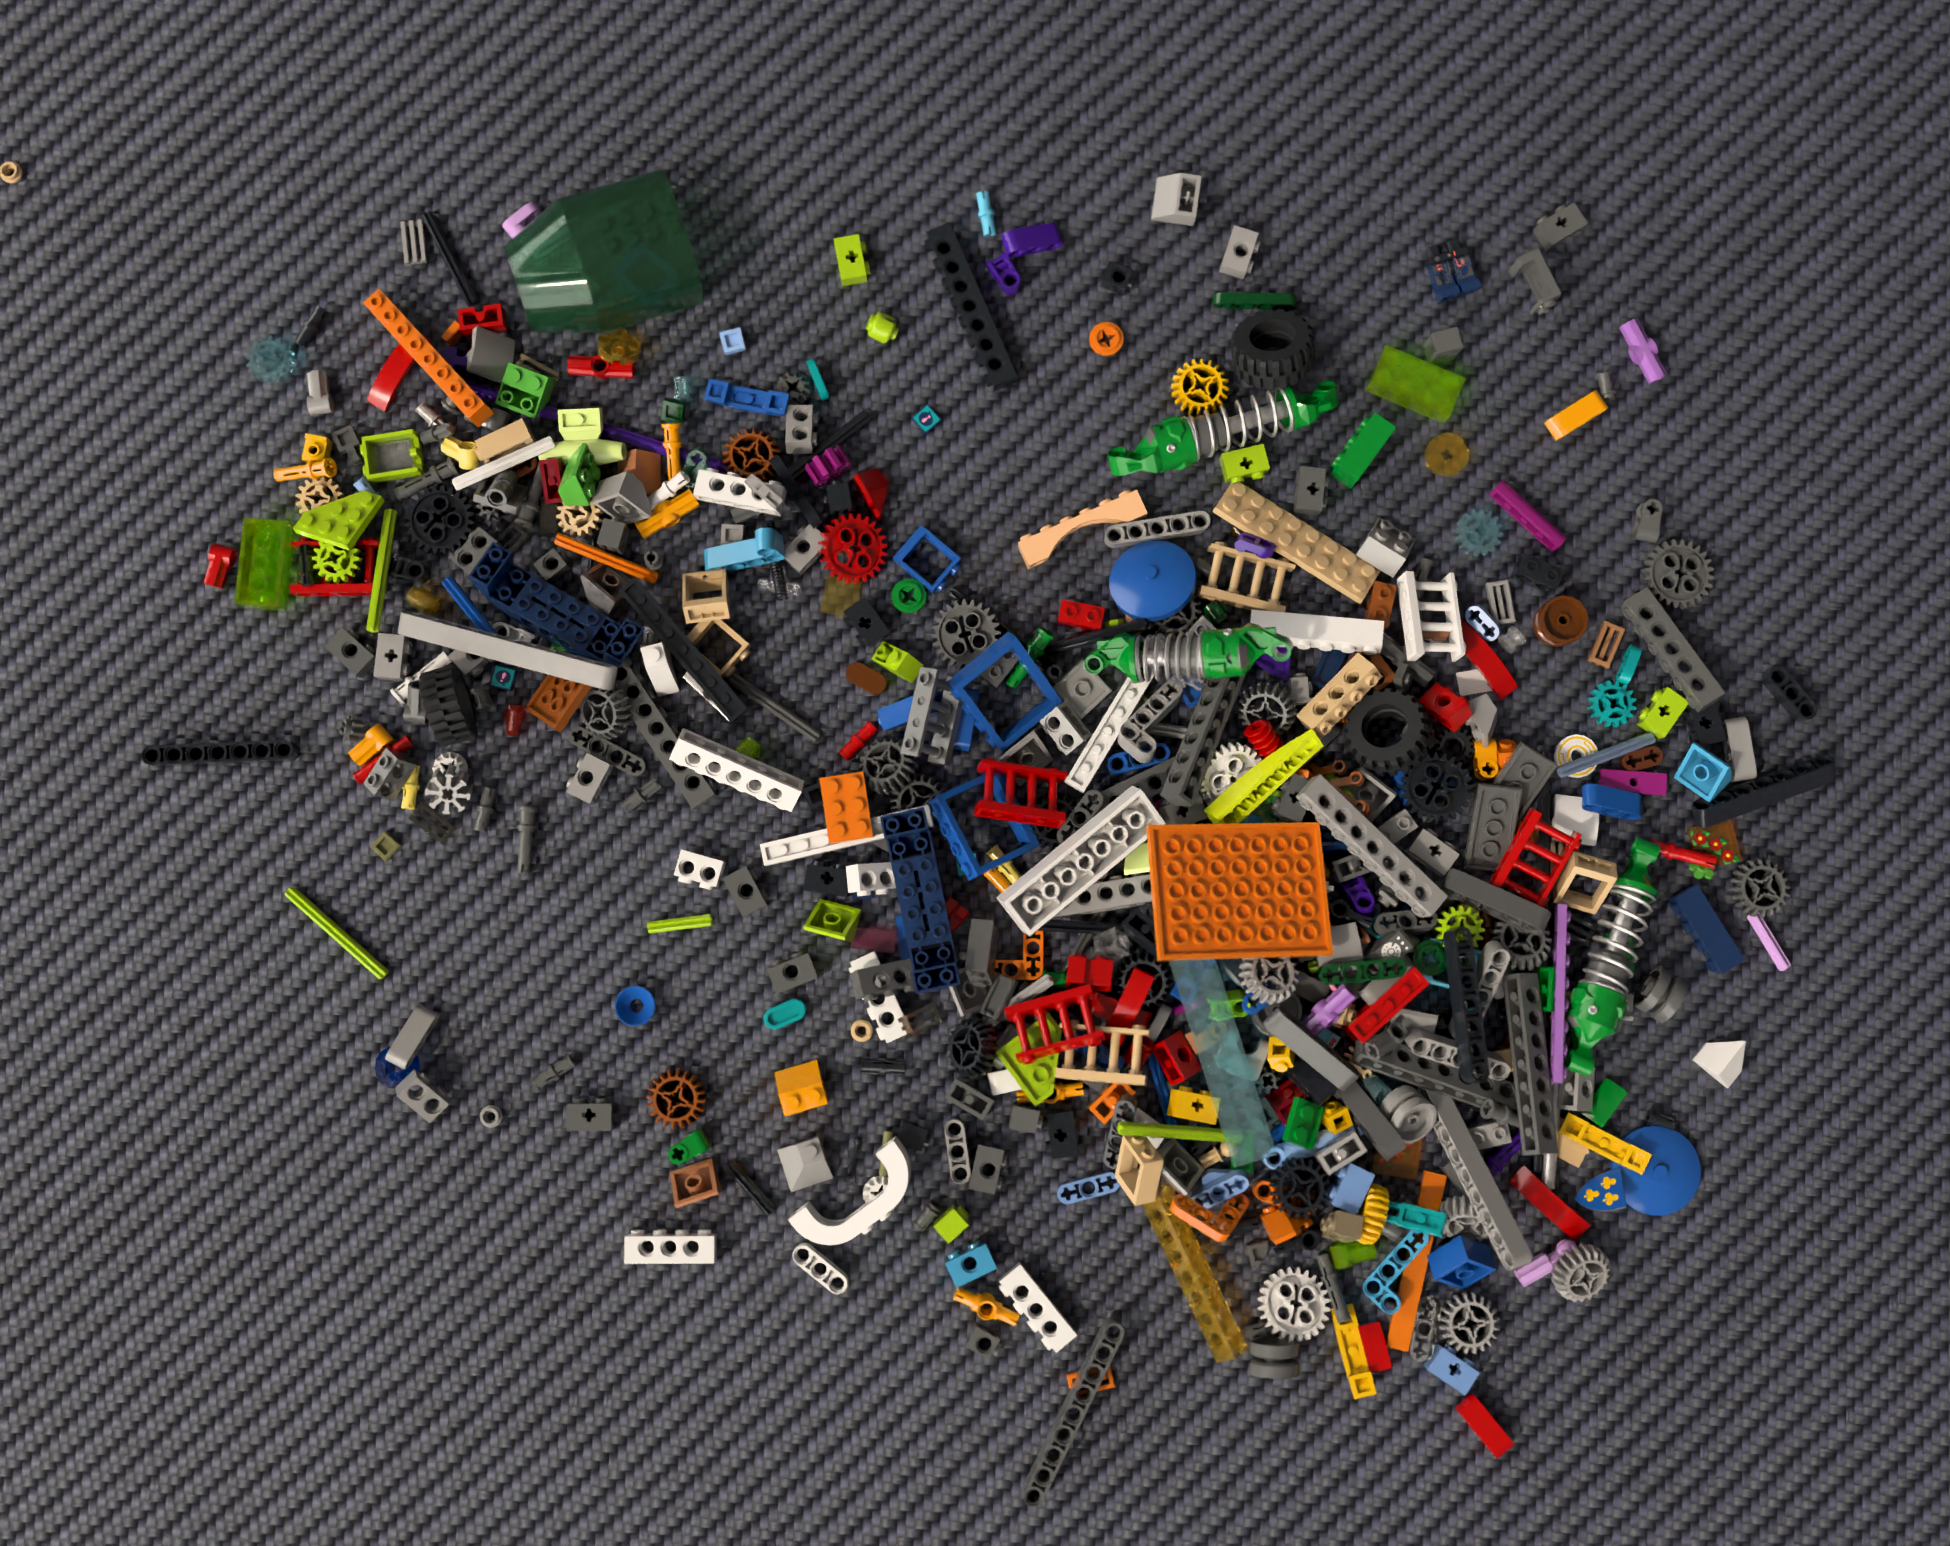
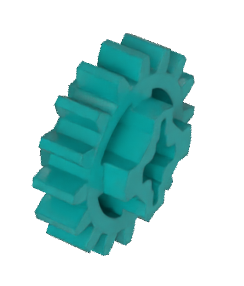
M1608 680L1604 685L1602 683L1596 685L1598 690H1591L1590 693L1593 697L1587 698V701L1591 702L1592 705L1587 707V710H1593L1594 713L1590 717H1597V724L1604 722V727L1607 728L1612 723L1613 728L1619 727V723L1622 725L1626 724V718H1633L1630 711L1636 710L1632 703L1637 700L1630 697L1633 690L1626 691L1627 684L1620 687L1619 681H1614L1611 684V681ZM1606 690H1613V691H1615V692L1612 693L1611 695L1608 694V693H1604V691H1606ZM1611 700L1613 701V704H1612V705L1614 706V708H1611V707H1610V706H1611V702H1609V701H1611ZM1613 713L1616 716L1619 715L1618 718H1609Z

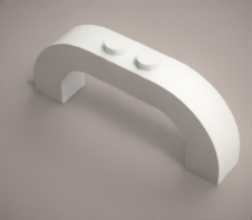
M897 1136L880 1147L876 1153L888 1172V1185L884 1190L841 1220L824 1218L808 1201L792 1213L788 1219L796 1231L812 1242L823 1245H836L853 1239L861 1232L863 1235L868 1233L874 1227L873 1223L877 1220L882 1222L892 1214L890 1211L902 1199L911 1175L908 1153Z

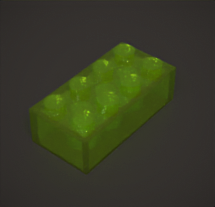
M1385 345L1379 355L1365 391L1444 424L1451 415L1466 378Z
M243 519L234 604L248 609L287 610L293 553L291 541H294L295 534L293 524L282 520Z

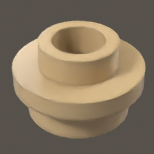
M5 162L1 165L0 176L5 182L13 184L22 178L23 171L17 163Z
M858 1020L851 1027L852 1037L859 1042L869 1040L873 1034V1027L866 1020ZM861 1026L866 1028L864 1035L858 1033V1028Z

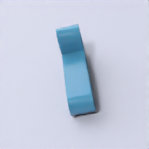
M773 528L755 530V538L704 550L705 571L726 568V572L781 561L785 558L783 536Z
M1411 1230L1365 1280L1363 1284L1364 1293L1385 1313L1394 1314L1402 1306L1401 1297L1389 1285L1428 1244L1429 1234L1423 1233L1424 1236L1422 1238L1424 1242L1419 1241L1414 1247L1418 1250L1415 1252L1413 1247L1405 1243V1241L1408 1240L1411 1243L1415 1239L1414 1232L1417 1234L1420 1232ZM1400 1248L1409 1250L1410 1258L1408 1260L1399 1258L1398 1250ZM1384 1265H1392L1395 1269V1274L1393 1276H1386L1383 1272ZM1370 1281L1378 1282L1380 1285L1379 1292H1371L1368 1288V1283ZM1387 1297L1395 1298L1397 1307L1394 1309L1388 1308L1385 1305V1299Z

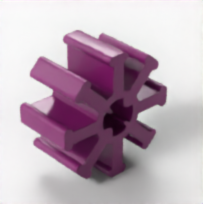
M837 445L834 449L832 447L826 449L822 456L816 455L812 458L813 462L805 465L808 475L817 488H820L824 483L825 485L830 484L833 478H840L845 474V470L852 467L851 461L841 445Z

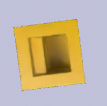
M305 433L306 440L301 460L308 463L310 460L323 461L325 458H330L333 442L327 437ZM314 448H317V452L313 454Z
M1275 1036L1269 1037L1267 1059L1271 1069L1285 1072L1287 1068H1293L1295 1052Z
M1337 1100L1325 1102L1322 1105L1325 1109L1321 1123L1333 1135L1353 1126L1346 1106L1341 1105ZM1337 1118L1342 1120L1337 1124L1334 1123V1120Z

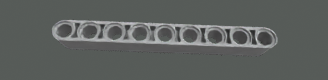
M1419 1087L1417 1091L1435 1106L1437 1117L1433 1128L1503 1266L1507 1270H1513L1530 1264L1532 1262L1531 1251L1452 1098Z

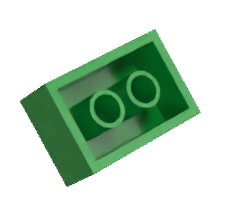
M1376 412L1371 418L1366 416L1355 431L1358 435L1354 433L1343 449L1346 452L1342 450L1331 464V467L1334 469L1330 475L1351 489L1396 427Z

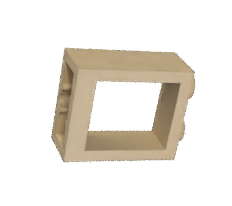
M521 418L475 440L478 448L474 450L479 460L483 464H487L536 442L532 430Z
M726 568L682 574V600L686 624L730 618L729 582ZM722 590L721 597L692 600V593Z
M722 620L699 622L687 635L694 646L715 623L741 645V648L721 670L706 658L723 679L725 677L729 678L736 670L735 665L740 660L744 661L751 652L749 650L751 648L750 644Z
M1573 851L1552 887L1553 902L1567 904V907L1596 914L1617 880L1616 863ZM1576 874L1601 881L1593 896L1568 889Z
M1123 1135L1115 1178L1135 1206L1155 1202L1164 1160L1147 1137Z

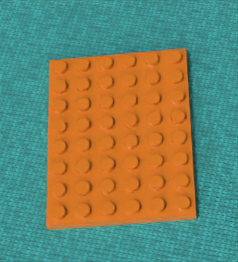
M1319 822L1148 825L1146 827L1157 961L1333 955Z

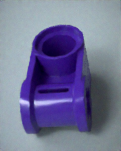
M1005 251L991 262L989 260L985 262L991 276L1006 295L1012 296L1019 292L1020 275ZM1007 280H1014L1016 283L1009 286L1005 282Z
M1360 875L1347 883H1339L1344 898L1355 909L1354 911L1371 917L1374 913L1375 899L1363 877ZM1366 903L1369 906L1364 908L1361 907L1360 904Z

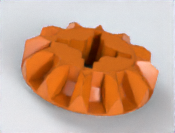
M1099 323L1090 332V347H1092L1095 353L1101 354L1103 357L1107 355L1113 356L1122 347L1123 333L1114 323ZM1103 332L1107 337H1112L1109 347L1105 342H1100L1103 339Z

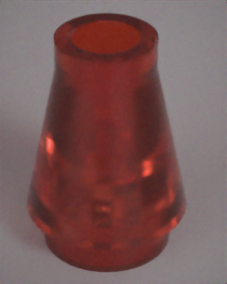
M507 704L506 709H504L506 735L519 736V731L526 714L524 705Z

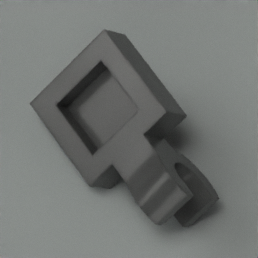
M352 425L331 433L342 455L347 453L355 467L363 463L356 449L360 447L361 442Z

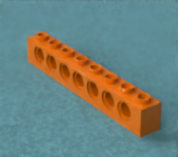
M379 288L363 302L478 428L494 414L489 406Z

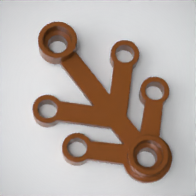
M1337 760L1330 766L1319 768L1316 764L1309 763L1302 769L1312 770L1314 776L1319 774L1326 776L1334 773L1342 775L1346 773L1347 765L1342 760ZM1338 765H1343L1341 770H1337ZM1355 771L1349 777L1328 781L1356 809L1358 806L1363 805V809L1359 812L1365 818L1370 816L1371 807L1366 801H1357L1339 789L1351 785L1361 786L1364 782V777L1360 772ZM1356 776H1360L1359 781H1353Z

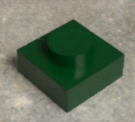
M665 397L662 403L661 420L681 423L682 425L685 418L686 402Z

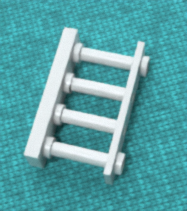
M1405 571L1397 579L1407 661H1416L1425 652H1451L1452 662L1458 661L1465 655L1466 643L1463 641L1457 598L1458 585L1454 573L1450 572L1441 582H1418L1414 578V571ZM1416 590L1442 591L1443 602H1419ZM1419 611H1445L1446 623L1422 622ZM1422 631H1448L1449 643H1425Z

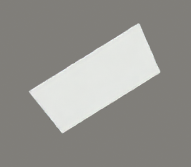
M1478 669L1456 673L1460 695L1492 691L1487 685L1488 681Z

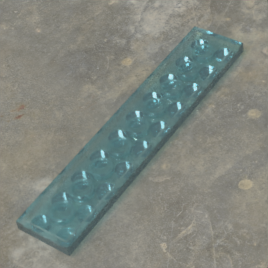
M1216 959L1169 961L1233 1167L1277 1155Z

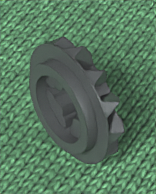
M795 371L787 372L779 378L776 384V391L790 394L788 405H800L808 399L811 387L805 375ZM795 383H798L797 389L800 394L795 391L789 393L790 388L788 384L795 385Z

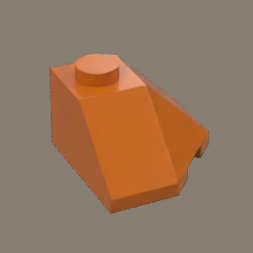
M1275 1205L1262 1209L1263 1213L1259 1214L1269 1239L1276 1245L1300 1234L1303 1225L1307 1228L1314 1224L1312 1219L1309 1217L1304 1219L1302 1214H1300L1299 1219H1295L1294 1211L1288 1217L1285 1215L1286 1209L1280 1212L1278 1210L1279 1206L1275 1207Z

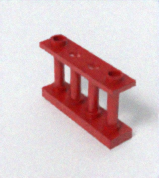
M364 537L363 540L356 541V545L353 548L366 549L365 580H363V583L355 584V581H352V576L348 575L347 582L342 580L341 584H333V581L325 580L324 576L322 581H319V584H313V586L303 587L300 581H298V584H290V593L296 597L371 596L374 581V551L379 548L380 541L375 537ZM298 538V541H291V546L297 550L299 545L308 544L311 550H314V548L320 549L321 547L318 543L319 541H312L310 538Z
M994 758L981 760L977 766V771L985 772L984 799L980 800L975 806L974 816L1058 829L1066 821V813L1057 810L1058 784H1062L1068 772L1061 771L1058 768L1045 769L1000 762ZM994 774L1007 776L1005 803L993 800ZM1016 777L1028 779L1027 806H1019L1014 803ZM1037 781L1049 782L1048 809L1046 810L1039 809L1036 806Z
M1530 807L1488 883L1498 888L1506 887L1533 901L1534 904L1545 908L1549 900L1547 896L1573 850L1576 851L1581 845L1582 839L1580 838L1582 834L1573 831L1571 836L1543 822L1542 818H1540L1542 813ZM1539 829L1565 843L1566 845L1561 854L1558 855L1531 841L1530 835L1532 831ZM1527 848L1554 862L1555 864L1549 875L1520 860L1519 855L1522 849L1525 850ZM1518 868L1544 882L1539 893L1536 894L1510 880L1508 874L1511 869Z
M1412 967L1370 1006L1366 1003L1356 1013L1354 1021L1350 1022L1348 1026L1342 1025L1341 1028L1354 1043L1358 1039L1364 1044L1430 983L1415 967Z
M1090 984L1004 1007L1008 1021L1016 1023L1023 1051L1015 1054L1019 1064H1032L1036 1062V1059L1086 1045L1089 1047L1098 1046L1101 1044V1041L1106 1040L1103 1030L1096 1031L1089 1006L1090 1000L1095 997ZM1076 1003L1081 1007L1087 1030L1086 1035L1074 1037L1067 1010L1069 1005ZM1056 1009V1011H1059L1066 1040L1053 1043L1046 1014L1047 1011ZM1033 1015L1038 1019L1044 1046L1031 1049L1024 1022L1026 1017Z

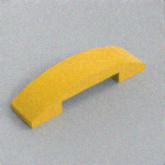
M1569 1112L1559 1130V1133L1641 1175L1652 1154L1622 1141Z
M1352 1303L1347 1304L1351 1320L1337 1323L1333 1308H1331V1314L1349 1385L1354 1399L1377 1393L1367 1364L1358 1330L1359 1325Z

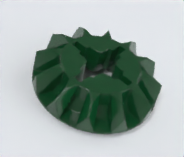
M1427 940L1415 947L1412 958L1414 967L1420 973L1434 976L1445 970V950L1441 943ZM1434 952L1433 958L1436 962L1426 964L1427 958L1422 953L1431 954Z

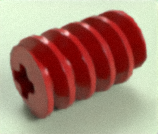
M1266 719L1256 720L1244 730L1245 736L1248 737L1252 747L1262 760L1284 746L1270 721Z

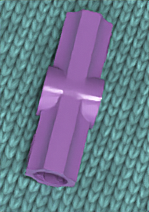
M1638 318L1632 319L1620 326L1619 329L1629 346V356L1635 364L1639 365L1648 384L1665 377L1667 373L1657 356V345L1652 338L1647 337Z
M1342 984L1327 999L1325 998L1318 1002L1311 1009L1312 1013L1301 1023L1318 1036L1325 1028L1327 1029L1336 1023L1341 1017L1340 1014L1357 997L1350 988Z

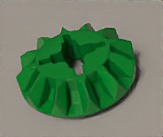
M903 579L894 586L891 598L894 606L899 611L906 614L915 613L923 607L926 600V592L920 582L914 579ZM913 591V598L916 602L908 600L903 603L905 599L903 592L910 593Z

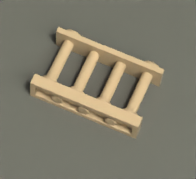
M1215 542V544L1212 543L1208 547L1207 551L1215 554L1208 583L1198 588L1197 597L1211 601L1216 600L1219 603L1223 601L1226 605L1250 611L1285 612L1286 606L1280 605L1279 598L1285 572L1293 571L1296 564L1290 563V560L1285 558H1277V560L1272 558L1264 559L1249 552H1239L1236 549L1227 547L1228 544L1223 542ZM1223 555L1236 558L1229 589H1226V591L1218 589L1216 585ZM1244 561L1256 564L1250 594H1247V596L1239 595V591H1237ZM1265 566L1277 569L1271 598L1268 599V602L1259 600L1260 597L1258 596Z
M1070 1020L1074 1037H1076V1031L1087 1032L1085 1025H1079L1077 1020ZM1132 1025V1029L1095 1026L1096 1031L1103 1030V1033L1111 1034L1109 1068H1106V1072L1097 1071V1067H1095L1097 1046H1088L1087 1065L1084 1066V1070L1075 1069V1065H1073L1075 1049L1065 1051L1064 1064H1062V1068H1056L1055 1077L1059 1079L1147 1086V1076L1142 1075L1140 1064L1143 1036L1151 1037V1032L1146 1030V1026ZM1120 1034L1134 1035L1131 1070H1129L1128 1074L1120 1073V1069H1118Z

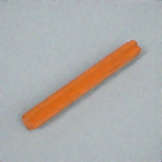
M558 533L556 535L554 543L558 546L654 584L657 581L659 573L564 534Z

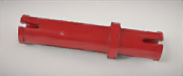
M405 735L392 746L388 745L386 748L405 753L415 745L411 738ZM382 753L353 773L354 778L359 784L362 785Z
M1653 839L1649 840L1660 845L1659 855L1665 856L1668 860L1673 858L1710 869L1715 867L1713 864H1716V855L1679 847L1672 842L1667 844Z

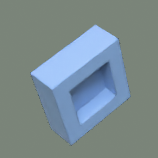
M740 327L719 332L725 355L746 350Z

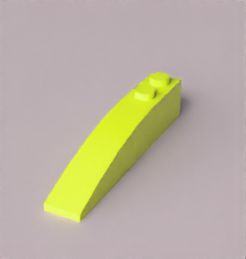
M1310 729L1252 767L1205 808L1204 812L1213 824L1240 823L1324 745L1315 731Z

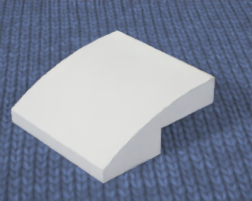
M1555 794L1553 798L1554 817L1551 821V826L1571 836L1573 831L1582 834L1580 838L1582 839L1581 844L1595 846L1598 836L1599 814L1583 810L1582 797ZM1551 836L1552 841H1560Z

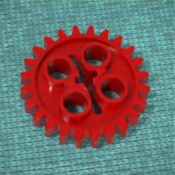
M848 513L846 518L844 515H839V521L832 519L831 523L833 526L825 525L828 532L820 534L825 538L824 541L818 542L819 545L823 546V549L818 550V553L824 554L820 562H827L824 570L832 569L830 576L838 574L837 581L845 579L846 584H850L851 580L854 584H859L860 578L862 582H867V576L869 578L875 577L873 571H881L877 565L885 564L881 556H887V553L883 552L882 548L888 545L882 544L881 541L886 536H879L878 533L882 528L875 529L876 521L868 523V516H864L861 520V514L859 513L855 514L854 518L852 513ZM843 530L848 535L845 542L841 539L840 535ZM863 534L868 538L866 546L861 542ZM851 545L852 547L856 548L855 552H853V550L850 549ZM839 552L844 554L843 563H840L837 559ZM860 556H862L865 560V564L863 567H861L858 564V558Z

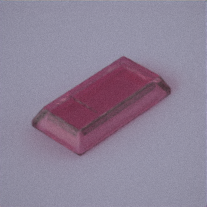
M857 927L853 943L851 942V948L894 953L897 931Z

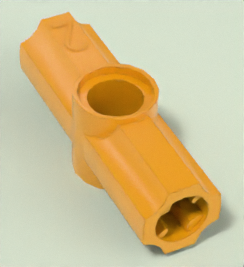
M690 489L672 500H665L653 508L651 517L636 521L634 524L645 540L663 528L672 527L681 520L682 516L700 505Z

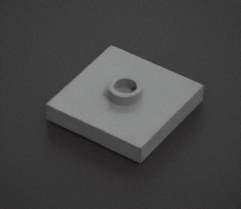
M1083 659L1066 673L1061 681L1053 686L1060 699L1069 704L1080 720L1112 691L1097 674H1090L1085 670Z

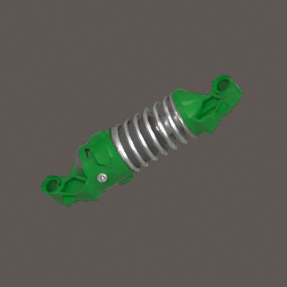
M1248 623L1241 628L1204 630L1199 635L1191 631L1188 636L1180 632L1178 637L1173 633H1169L1167 638H1165L1161 633L1156 639L1151 634L1144 639L1141 635H1130L1123 632L1111 639L1097 640V648L1085 659L1084 668L1090 674H1098L1109 664H1113L1124 672L1133 683L1149 682L1151 680V667H1154L1155 679L1159 682L1162 675L1161 666H1164L1165 676L1168 681L1171 680L1172 674H1176L1178 680L1182 678V675L1187 676L1189 679L1193 675H1198L1200 679L1202 677L1205 679L1245 676L1256 660L1264 653L1277 661H1286L1292 653L1293 643L1289 638L1276 633V627L1263 628L1253 623ZM1160 638H1162L1164 643V649L1158 648ZM1151 639L1154 649L1148 650L1149 640ZM1284 645L1287 647L1288 652L1280 653L1276 646ZM1091 658L1098 659L1100 666L1093 665Z

